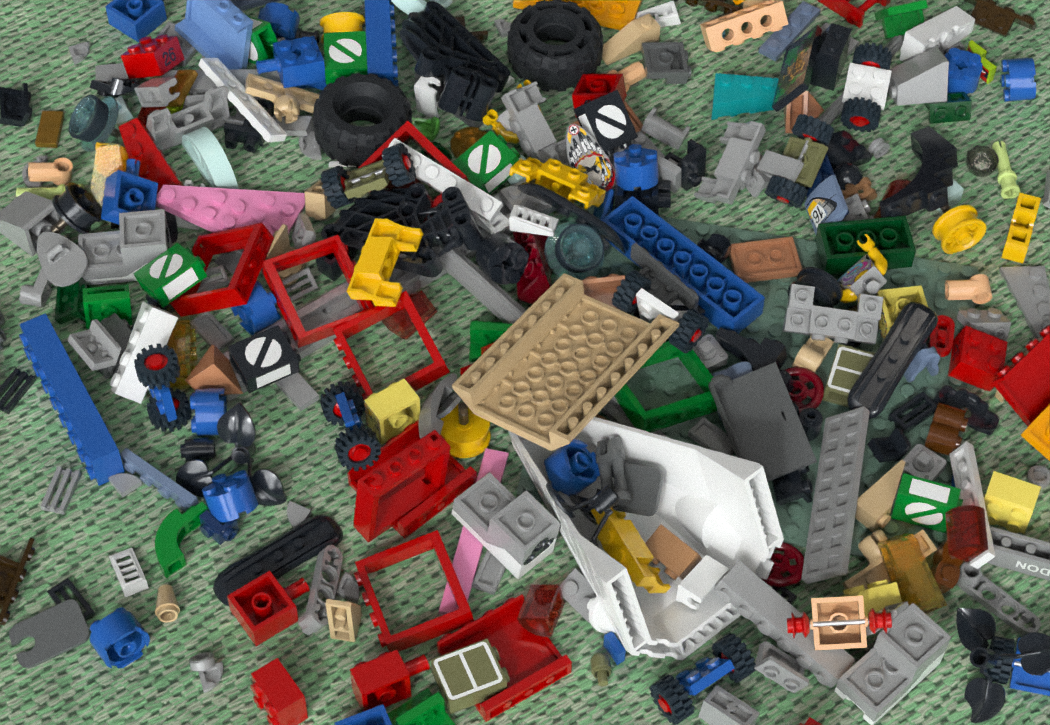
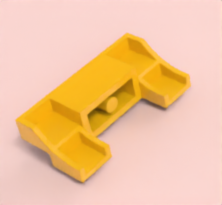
M528 157L526 160L520 159L510 168L509 175L513 176L517 173L526 177V182L536 179L535 184L552 190L572 203L576 201L584 203V209H588L592 205L599 207L604 202L605 190L597 185L587 183V174L579 169L562 164L559 160L549 158L545 163H542L538 159Z
M375 218L347 288L350 298L355 300H372L375 306L396 307L403 288L400 283L389 282L400 251L417 252L423 236L422 230L420 228L402 226L389 219Z
M594 508L591 512L599 525L605 512L599 514ZM611 508L613 513L608 517L597 537L602 544V548L609 556L627 568L632 582L637 587H644L648 593H666L671 586L670 584H663L658 575L661 571L660 568L648 566L654 557L631 520H624L625 512H619Z

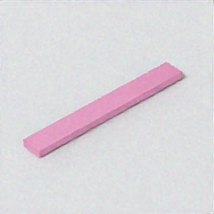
M486 448L476 482L490 472L501 483L509 453ZM463 526L452 566L468 602L483 545ZM448 583L446 584L439 608V615H445L458 609Z

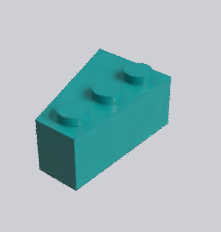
M715 73L711 120L723 116L733 117L737 116V114L748 112L752 114L774 110L772 103L779 78Z

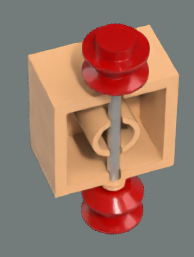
M863 596L811 598L812 619H810V622L805 612L802 613L801 617H795L792 612V618H787L788 634L793 633V638H795L797 633H802L806 638L810 633L809 627H811L814 637V650L867 648L866 627H868V624L873 634L880 628H883L885 633H887V628H892L891 612H886L885 607L882 613H876L874 608H872L868 613V617L865 616Z

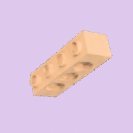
M767 0L702 23L700 27L706 47L710 51L720 52L725 50L726 46L732 44L740 45L745 42L744 40L751 37L753 39L760 38L765 32L779 31L783 29L782 26L788 25V20L782 0ZM764 15H767L766 22L761 24V18ZM748 22V27L742 31V24ZM729 28L728 35L722 37L723 31Z

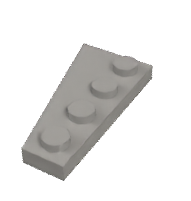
M1045 266L1000 267L999 272L1001 276L1004 277L1019 310L1025 316V321L1033 336L1038 339L1041 336L1039 332L1050 324V287Z

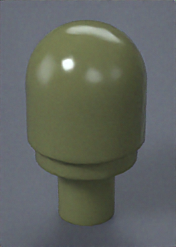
M598 652L590 660L591 673L598 679L599 686L608 685V677L611 674V662L607 654Z

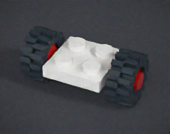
M865 43V46L860 44L859 47L855 48L853 61L849 65L842 98L844 104L840 120L843 122L842 125L847 126L849 130L853 128L854 131L860 130V132H864L866 130L871 132V129L874 131L876 127L878 128L881 110L884 111L892 72L890 70L892 53L888 51L887 47L883 48L881 44L876 46V43H872V45Z
M636 270L631 271L625 276V279H622L620 286H617V291L613 294L612 305L630 315L638 308L639 316L648 323H651L659 314L679 322V327L669 337V343L686 354L693 350V346L697 345V342L702 339L701 336L705 334V329L708 328V318L693 308L689 309L687 313L685 312L682 318H679L677 311L648 292L652 284L650 279Z

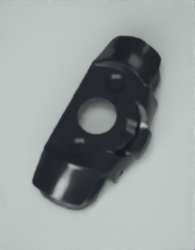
M946 385L934 397V401L937 404L942 403L958 409L961 407L967 408L971 412V417L966 418L969 419L967 426L976 431L992 435L998 426L999 417L988 410V403L982 401L975 393L968 392L963 388L956 391L951 386Z

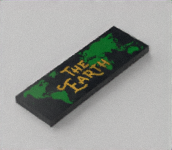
M818 25L786 49L772 103V108L776 112H779L809 89L822 29Z

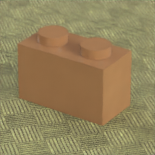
M662 524L645 543L654 557L651 562L656 566L659 562L665 566L664 572L673 580L677 578L683 580L702 560L696 551Z

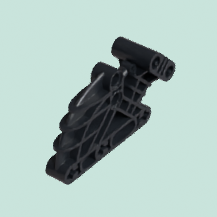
M429 1L423 11L409 13L408 20L402 22V30L399 32L404 45L417 61L414 70L418 75L426 78L444 74L445 87L438 101L439 108L456 114L458 107H460L459 116L462 117L466 109L467 119L481 122L489 109L495 93L503 92L511 72L441 4Z
M421 183L412 184L409 188H395L385 191L373 190L370 192V196L366 198H355V204L348 210H340V218L335 223L326 225L321 232L323 239L339 235L341 241L348 247V256L360 258L362 247L366 243L375 218L389 219L402 226L420 228L423 236L417 252L400 251L401 254L410 257H398L394 268L431 278L438 276L442 272L443 266L439 258L443 254L448 253L454 247H461L463 243L468 250L476 251L484 240L476 219L459 188L448 187L442 193L443 203L438 204L437 207L430 208L432 198ZM426 215H427L428 220L423 223V221H424V219H425V217H426ZM441 246L442 250L436 254L432 247Z

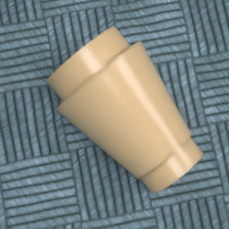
M162 585L158 588L155 615L161 622H173L178 618L180 608L173 587L171 585Z

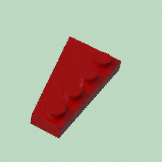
M135 118L118 126L129 159H136V161L139 160L141 162L139 177L158 183L157 194L163 185L184 186L176 176L172 166L164 158L165 156L155 144V140L141 119Z

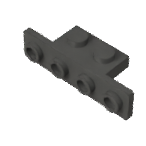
M637 243L631 245V259L642 268L639 273L652 282L650 285L651 289L648 291L651 295L668 306L679 299L689 309L697 310L699 297L692 288H688L677 275L668 271L663 263L654 259L645 248H641Z

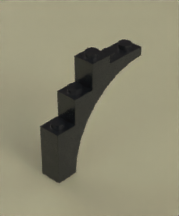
M930 126L910 133L912 151L919 158L922 164L921 169L905 188L880 201L881 218L907 216L924 208L931 212L948 205L947 187L953 185L952 168L958 166L957 148Z
M719 328L716 338L724 350L733 354L741 362H749L753 371L776 362L788 393L793 391L792 376L788 372L780 370L787 360L786 348L783 343L765 337L761 344H759L756 340L744 338L733 330ZM793 403L799 417V407H797V405Z

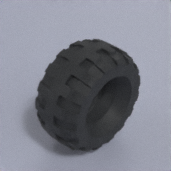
M561 0L536 2V5H529L524 8L510 25L507 41L509 63H512V70L520 79L523 78L524 81L529 80L531 83L536 81L538 83L536 86L540 87L542 91L557 90V92H563L567 88L573 87L575 89L583 74H595L597 66L601 64L603 54L601 27L590 11L585 7H579L577 3ZM560 40L567 43L562 45H550L544 43V41Z
M354 73L348 77L341 76L333 84L329 83L321 91L319 98L316 99L314 104L313 131L318 145H320L329 158L332 160L336 159L339 161V164L347 167L351 165L359 168L407 121L412 124V109L410 103L407 102L404 92L400 87H395L389 79L379 78L375 74L361 75L360 73ZM354 121H369L376 125L355 126L349 123ZM409 137L403 142L404 144H408Z

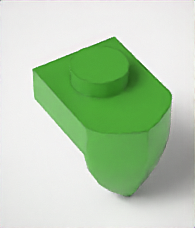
M412 117V125L430 142L435 140L440 131V120L437 117L432 119Z

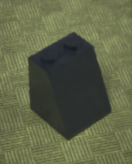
M831 23L821 34L810 81L811 85L834 91L846 63L852 32L851 28Z

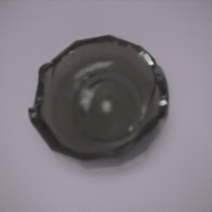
M979 145L968 150L966 167L973 175L986 177L998 168L999 158L995 150L988 146Z

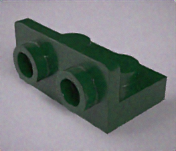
M965 92L947 93V101L924 103L929 110L928 121L930 124L969 121L971 119L972 100Z
M82 277L72 285L57 286L55 321L60 325L76 318H80L86 323L83 288L93 287Z

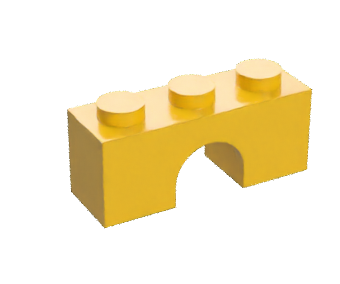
M1019 192L1001 258L1019 263L1024 262L1041 198Z

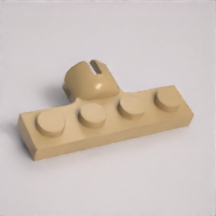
M248 73L246 78L245 93L272 101L274 103V115L279 122H282V117H285V124L295 122L298 119V115H300V110L313 114L316 99L319 98V94L296 87L284 88L280 82Z
M923 529L897 546L890 542L882 530H877L858 544V548L868 561V566L842 584L845 589L864 585L866 590L868 589L867 584L888 579L889 583L935 552L937 548Z

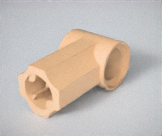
M639 61L630 64L618 72L611 70L607 73L623 74L626 93L631 85L646 77L645 69Z
M63 157L56 159L54 162H28V179L30 182L52 181L56 185H67L71 181L73 164L69 159Z
M977 274L969 280H946L945 298L947 300H972L976 304L988 303L992 299L989 277L984 274Z

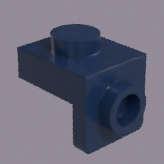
M207 510L199 516L200 530L207 538L212 537L219 545L225 541L233 540L237 535V531H239L236 519L222 525Z

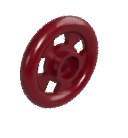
M804 367L785 369L784 371L788 372L792 377L799 376V380H793L794 389L789 393L792 402L799 407V412L806 408L817 409L824 397V385L820 377L812 370ZM811 381L815 388L808 390L805 383ZM795 391L800 392L799 394H793ZM809 396L812 400L804 405L802 401Z
M782 542L781 547H775L774 551H782L784 554H772L770 560L774 564L767 580L762 578L765 583L773 587L792 586L802 578L805 557L796 547ZM789 559H794L797 565H790ZM787 571H789V573L791 574V575L788 576V577H783V576H782V575H784L785 572H787Z

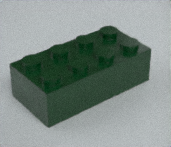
M906 216L818 224L815 241L822 269L830 275L846 273L863 256L868 254L857 243V240L862 244L867 242L865 234L874 241V248H877L887 260V269L912 267L916 249Z

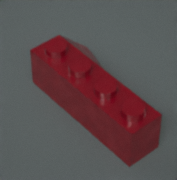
M513 231V240L523 246L529 254L524 273L517 283L518 300L534 304L552 286L549 236Z

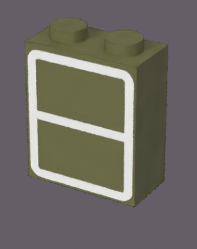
M838 344L825 386L823 401L848 407V394L875 353Z
M488 639L431 659V672L450 714L486 701L507 689V682H510L509 675L505 667H500L498 663L500 660L499 653L495 646L491 647Z

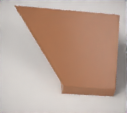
M808 91L803 92L784 107L785 133H793L791 131L799 114L813 116L816 119L824 111Z
M215 345L210 346L185 380L194 390L225 388V393L221 395L243 394L230 361Z

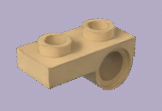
M810 336L806 344L798 352L792 367H804L816 373L831 350L834 341L829 338H825V341L812 340Z

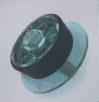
M91 94L84 97L77 104L69 121V133L73 138L80 140L83 150L87 152L96 151V142L105 143L110 135L116 138L120 137V130L114 128L118 118L117 101L110 96L99 99Z
M575 222L563 223L557 226L553 237L548 236L544 248L546 262L552 272L559 278L564 273L579 280L596 276L604 262L603 240L600 234L591 226L580 223L576 224Z

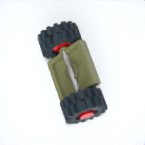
M806 114L798 115L791 132L799 138L790 136L782 154L804 163L795 183L783 177L772 176L765 190V194L770 196V198L795 208H801L808 190L803 186L812 187L827 153V146L834 133V128L830 124H826V122Z
M401 143L385 148L382 151V160L351 171L350 176L347 175V171L342 166L340 167V165L323 171L321 173L322 178H320L323 183L321 186L325 191L323 193L327 196L328 203L330 202L332 207L338 209L352 204L355 197L360 198L366 195L367 192L384 189L388 185L389 180H392V184L396 187L413 182L416 179V173L414 172L416 170L408 149Z

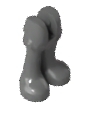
M612 437L608 441L600 440L597 442L596 463L598 464L601 478V491L609 485L621 499L613 508L618 507V505L625 506L632 503L631 493L628 490L624 472L626 457L620 437ZM612 467H613V473H614V484H613V478H612Z

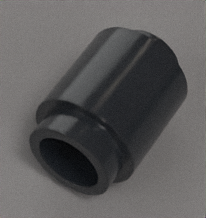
M803 409L799 414V419L808 441H812L820 434L823 416L817 409Z
M208 438L185 439V443L180 445L181 458H185L186 462L194 459L203 460L204 462L215 459V441Z

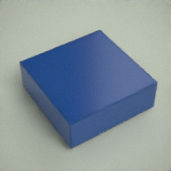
M612 631L605 634L603 646L618 665L625 661L626 650Z

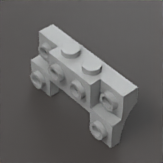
M535 81L527 86L504 94L501 99L511 116L508 119L510 128L519 138L520 147L523 152L527 153L528 157L532 156L542 163H545L549 158L559 160L562 164L568 162L565 146L566 138L555 143L556 139L538 107L539 104L546 101V98L542 97L536 86L538 83Z
M224 85L218 88H210L205 93L203 102L173 114L169 112L168 108L161 111H153L148 115L146 128L155 140L154 142L157 147L164 151L182 143L183 135L201 127H207L210 131L224 126L227 123V118L230 116L227 102L228 91Z
M754 121L747 123L727 122L726 132L719 139L722 144L727 146L714 172L717 179L702 176V184L698 192L694 193L695 198L714 204L716 201L733 204L739 189L743 190L746 183L750 181L751 171L759 161L760 152L758 147L766 131L762 123Z
M791 284L783 332L810 335L811 339L816 341H825V338H831L837 344H848V341L876 344L883 297L859 294L857 310L849 311L814 306L815 287Z

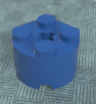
M271 2L267 3L264 8H260L258 19L270 22L276 38L285 37V40L296 39V32L300 22L298 12L295 10L294 12L290 11L288 5Z
M958 48L949 49L948 53L944 55L949 61L947 93L965 92L969 94L975 92L982 72L980 55L959 50Z
M1033 58L1002 60L1001 66L1004 74L1000 75L1001 87H1006V89H1003L1004 102L1035 99L1036 82H1034V75H1036Z
M632 144L629 146V149L614 153L616 184L623 188V190L634 191V187H641V190H646L658 184L659 169L656 150L642 148L640 144Z
M256 281L247 304L231 307L234 316L239 315L242 320L239 324L251 336L281 319L274 306L277 303L275 296L271 292L267 293L259 281Z
M225 388L196 389L195 393L190 395V407L195 409V416L191 419L192 433H197V436L219 435L217 432L218 420L227 412L226 396H221V394L225 393Z
M573 439L570 444L558 448L544 460L546 473L552 483V488L557 492L560 491L566 495H578L600 476L598 464L596 463V454L594 451L590 453L586 449L588 445L583 441Z
M246 470L238 471L229 476H226V474L216 475L212 478L213 483L202 489L211 515L219 522L240 518L238 513L246 510L248 514L259 504Z
M123 607L117 608L113 613L107 615L102 620L95 621L90 626V643L109 668H112V666H117L118 669L124 668L143 655L141 650L145 645L148 647L150 637L131 612L126 611Z

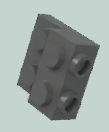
M683 42L642 43L641 52L647 79H665L666 84H687V79L691 78V66L687 65L688 51L684 50Z

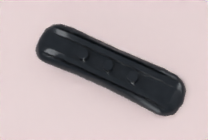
M523 182L518 185V190L522 193L553 206L565 218L570 216L575 219L576 224L580 223L591 226L601 236L612 242L626 254V248L618 234L608 224L542 185Z
M910 302L903 307L882 344L850 390L847 398L850 410L864 406L870 411L869 419L875 418L882 413L909 365L937 326L938 317L935 311L919 302Z
M325 514L315 515L304 520L219 573L213 585L216 597L224 605L229 606L227 598L229 594L266 572L271 571L274 577L278 579L292 569L317 556L328 545H338L343 538V532L339 524L332 517Z

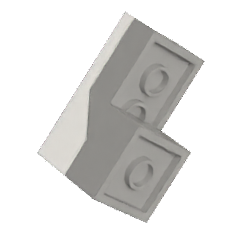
M165 209L119 213L120 231L78 234V246L85 252L89 260L88 268L82 278L91 285L137 281L133 273L172 247Z
M490 472L454 499L451 513L517 579H520L553 552L561 524L527 490L516 498Z
M912 603L892 621V628H887V633L882 630L878 634L874 647L839 678L835 692L843 700L846 698L858 706L864 713L863 718L870 725H874L940 664L951 636Z

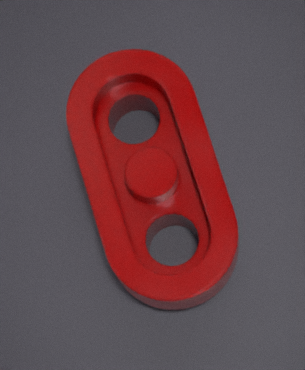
M939 315L937 316V326L929 336L928 348L935 347L940 357H945L952 350L955 323L950 317Z

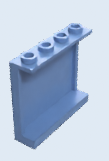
M187 0L185 19L175 25V31L205 58H218L228 70L247 69L253 21L230 0Z

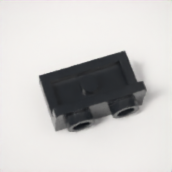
M23 83L20 90L0 87V124L23 127L27 119H31L32 107H29L31 92L28 91L27 83Z
M692 139L687 143L688 155L682 158L681 187L686 191L692 187H697L702 181V176L705 177L706 149Z
M809 465L773 480L776 502L780 506L801 498L807 503L812 502L811 493L813 492V486L807 474L810 471Z

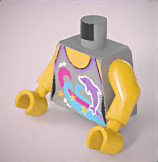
M865 234L867 237L865 244H862L859 240H857V243L868 254L863 256L837 280L843 291L841 299L843 303L858 301L859 294L873 295L887 282L884 275L887 271L888 262L881 252L874 248L875 243L867 234Z

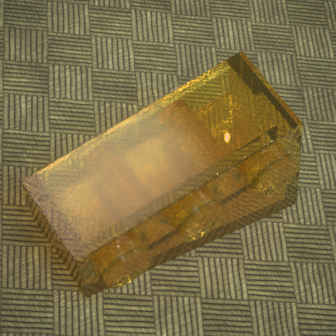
M120 143L100 145L96 148L90 194L99 203L101 208L106 178L117 170L125 172Z
M190 320L176 321L167 342L169 350L173 348L177 354L180 365L179 378L176 377L174 384L171 381L169 382L170 386L168 388H173V390H176V388H192L185 380L196 367L194 366V361L198 360L197 347H193V342H197L196 328H191Z
M902 533L877 543L891 583L897 582L902 602L907 601L909 606L914 603L925 614L947 606L920 549L919 541L913 533Z

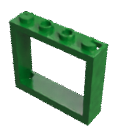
M667 341L655 351L641 368L678 357L704 393L649 411L644 410L627 384L614 395L636 429L651 433L717 411L716 404L708 387L713 376L694 350L686 354Z

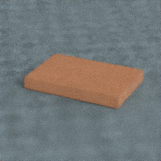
M793 236L731 244L729 258L733 273L746 283L797 277L800 270H802Z

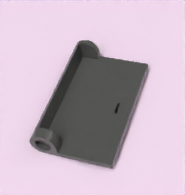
M776 362L733 380L723 374L716 375L711 379L708 387L736 457L762 465L767 482L817 462Z

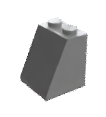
M932 47L890 69L892 71L888 87L890 98L893 99L897 106L947 101L949 61L938 47Z
M25 191L0 210V233L29 255L34 256L37 253L39 235L43 232H52L50 228L57 224L61 217L55 210L52 200ZM65 228L62 229L58 234H61L63 231H65Z

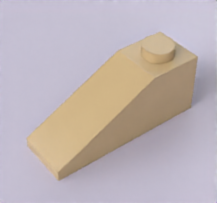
M650 14L631 21L603 44L602 60L606 65H609L640 51L642 43L659 42L660 25Z
M321 179L304 192L306 214L308 217H314L315 220H325L336 211L330 205V202L328 203L327 196L323 193L325 191L322 189L321 185L323 183Z
M903 460L898 462L857 500L855 518L872 532L879 527H885L891 519L890 513L906 463Z
M326 599L330 637L332 639L355 642L362 618L361 605L350 601Z

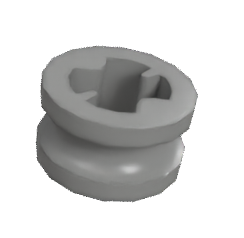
M880 137L870 144L868 151L878 159L888 152L890 145Z

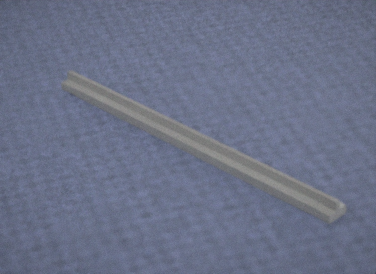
M441 246L432 247L436 254L442 250ZM456 247L439 258L443 268L503 323L514 324L526 312L519 303ZM614 396L600 410L612 422L635 428ZM660 430L651 432L653 434L667 437Z

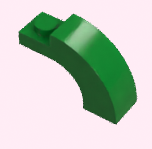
M203 502L189 507L183 514L177 508L174 509L160 524L155 537V552L160 570L165 578L186 566L180 545L187 534L201 526L199 516L206 510L208 511V507Z

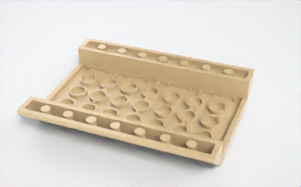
M564 273L452 384V388L475 415L553 451L571 443L679 327V322L659 314L652 323H648L584 295L583 281Z

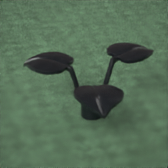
M237 403L232 409L224 413L217 423V432L220 438L226 443H235L232 454L210 471L203 460L194 459L182 465L176 474L177 484L194 496L204 497L202 489L213 483L211 475L215 474L232 460L238 464L248 463L247 475L255 491L258 505H280L287 500L283 484L276 473L269 469H259L252 475L254 459L251 457L256 451L255 444L253 443L256 438V429L250 414L241 403Z
M549 481L546 484L548 493L556 505L569 517L574 518L573 512L579 509L590 522L597 525L591 510L595 508L599 514L605 512L604 517L590 539V542L599 548L597 537L608 517L613 513L611 508L621 501L620 497L607 485L602 491L589 499L569 494L570 500L575 505L572 506L566 503L561 495L552 488V483Z
M957 608L956 624L960 641L966 649L971 651V664L980 668V673H983L987 678L986 680L979 677L970 681L966 686L964 694L972 710L971 722L981 723L996 716L1005 703V690L1003 686L992 683L993 678L987 669L994 668L998 659L1022 658L1021 666L1027 673L1039 676L1049 672L1050 636L1038 632L1028 633L1018 641L1020 654H999L987 648L989 646L988 640L992 639L996 633V622L993 616L981 609Z

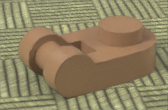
M863 177L857 185L848 183L845 185L846 190H841L844 199L857 193L862 200L870 201L877 198V193L874 188H871L872 183L868 177Z

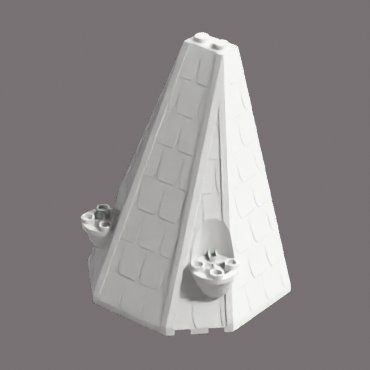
M594 417L574 438L588 445L586 449L590 453L594 451L596 454L598 441H608L612 437H620L626 457L625 463L655 467L663 472L664 479L657 512L653 516L625 512L624 520L632 521L645 543L662 524L696 551L702 559L708 555L729 568V571L740 560L759 578L767 580L774 564L770 560L775 547H781L784 538L762 465ZM509 431L516 453L549 513L561 523L559 531L583 575L596 594V597L590 599L587 604L589 622L593 628L601 633L611 631L616 633L625 650L631 655L639 656L641 653L656 658L671 656L676 660H684L741 616L738 609L730 602L724 601L715 590L720 582L704 597L701 603L694 601L700 605L697 609H692L682 602L679 603L676 601L678 585L682 580L680 578L673 580L664 572L666 567L660 562L657 566L650 562L648 566L660 568L661 571L658 574L663 584H670L671 588L666 593H648L644 587H637L632 582L627 568L607 554L598 538L599 548L590 542L598 524L595 525L590 522L579 509L573 512L574 518L569 517L556 505L548 493L546 484L550 480L546 473L544 460L557 449L550 451ZM598 476L594 483L577 496L588 499L594 496L597 489H601V478ZM560 491L558 492L566 503L575 506L568 495Z

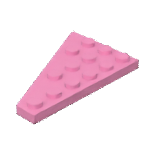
M163 185L156 197V207L165 209V211L212 233L263 223L273 236L274 232L278 231L282 224L287 225L288 234L290 233L297 221L298 214L302 213L305 208V193Z

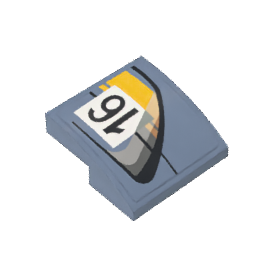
M831 175L821 182L804 203L815 235L817 234L818 224L842 222L848 211L835 175Z

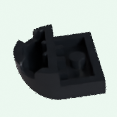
M112 77V81L92 80L90 88L97 90L98 95L105 97H119L120 95L137 96L134 88L142 83L134 79Z
M844 130L833 133L827 146V156L832 169L844 162L853 163L856 166L863 165L871 161L873 157L863 145L859 144L852 138L850 133Z

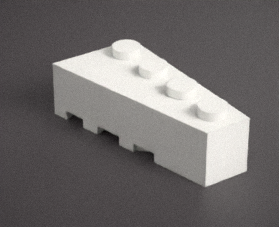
M955 6L906 31L903 45L900 49L901 55L899 60L905 62L932 47H938L942 54H944L945 49L960 42L972 33L975 18Z
M144 301L142 302L128 344L120 358L118 371L111 379V391L141 404L148 386L144 387L138 380L134 367V360L137 359L136 355L138 353L142 354L141 349L144 347L146 350H149L148 345H153V348H156L157 344H161L162 348L164 345H167L178 317L166 310Z

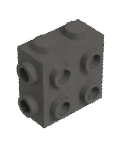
M116 313L108 318H104L100 322L121 347L116 365L98 370L105 379L117 373L120 366V358L126 349L132 333L128 322L125 319L121 320Z

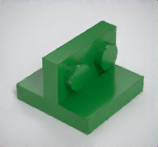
M922 0L889 7L874 14L877 21H882L884 35L888 39L905 35L906 31L924 23L922 10L928 8L927 1Z
M129 284L83 288V305L87 329L90 328L92 320L97 319L101 322L104 318H108L115 313L121 320L125 319L129 325H133Z
M491 321L470 322L469 362H475L481 356V347L494 343L513 324Z
M428 688L387 713L392 725H455L445 712L444 698L439 692L433 695Z

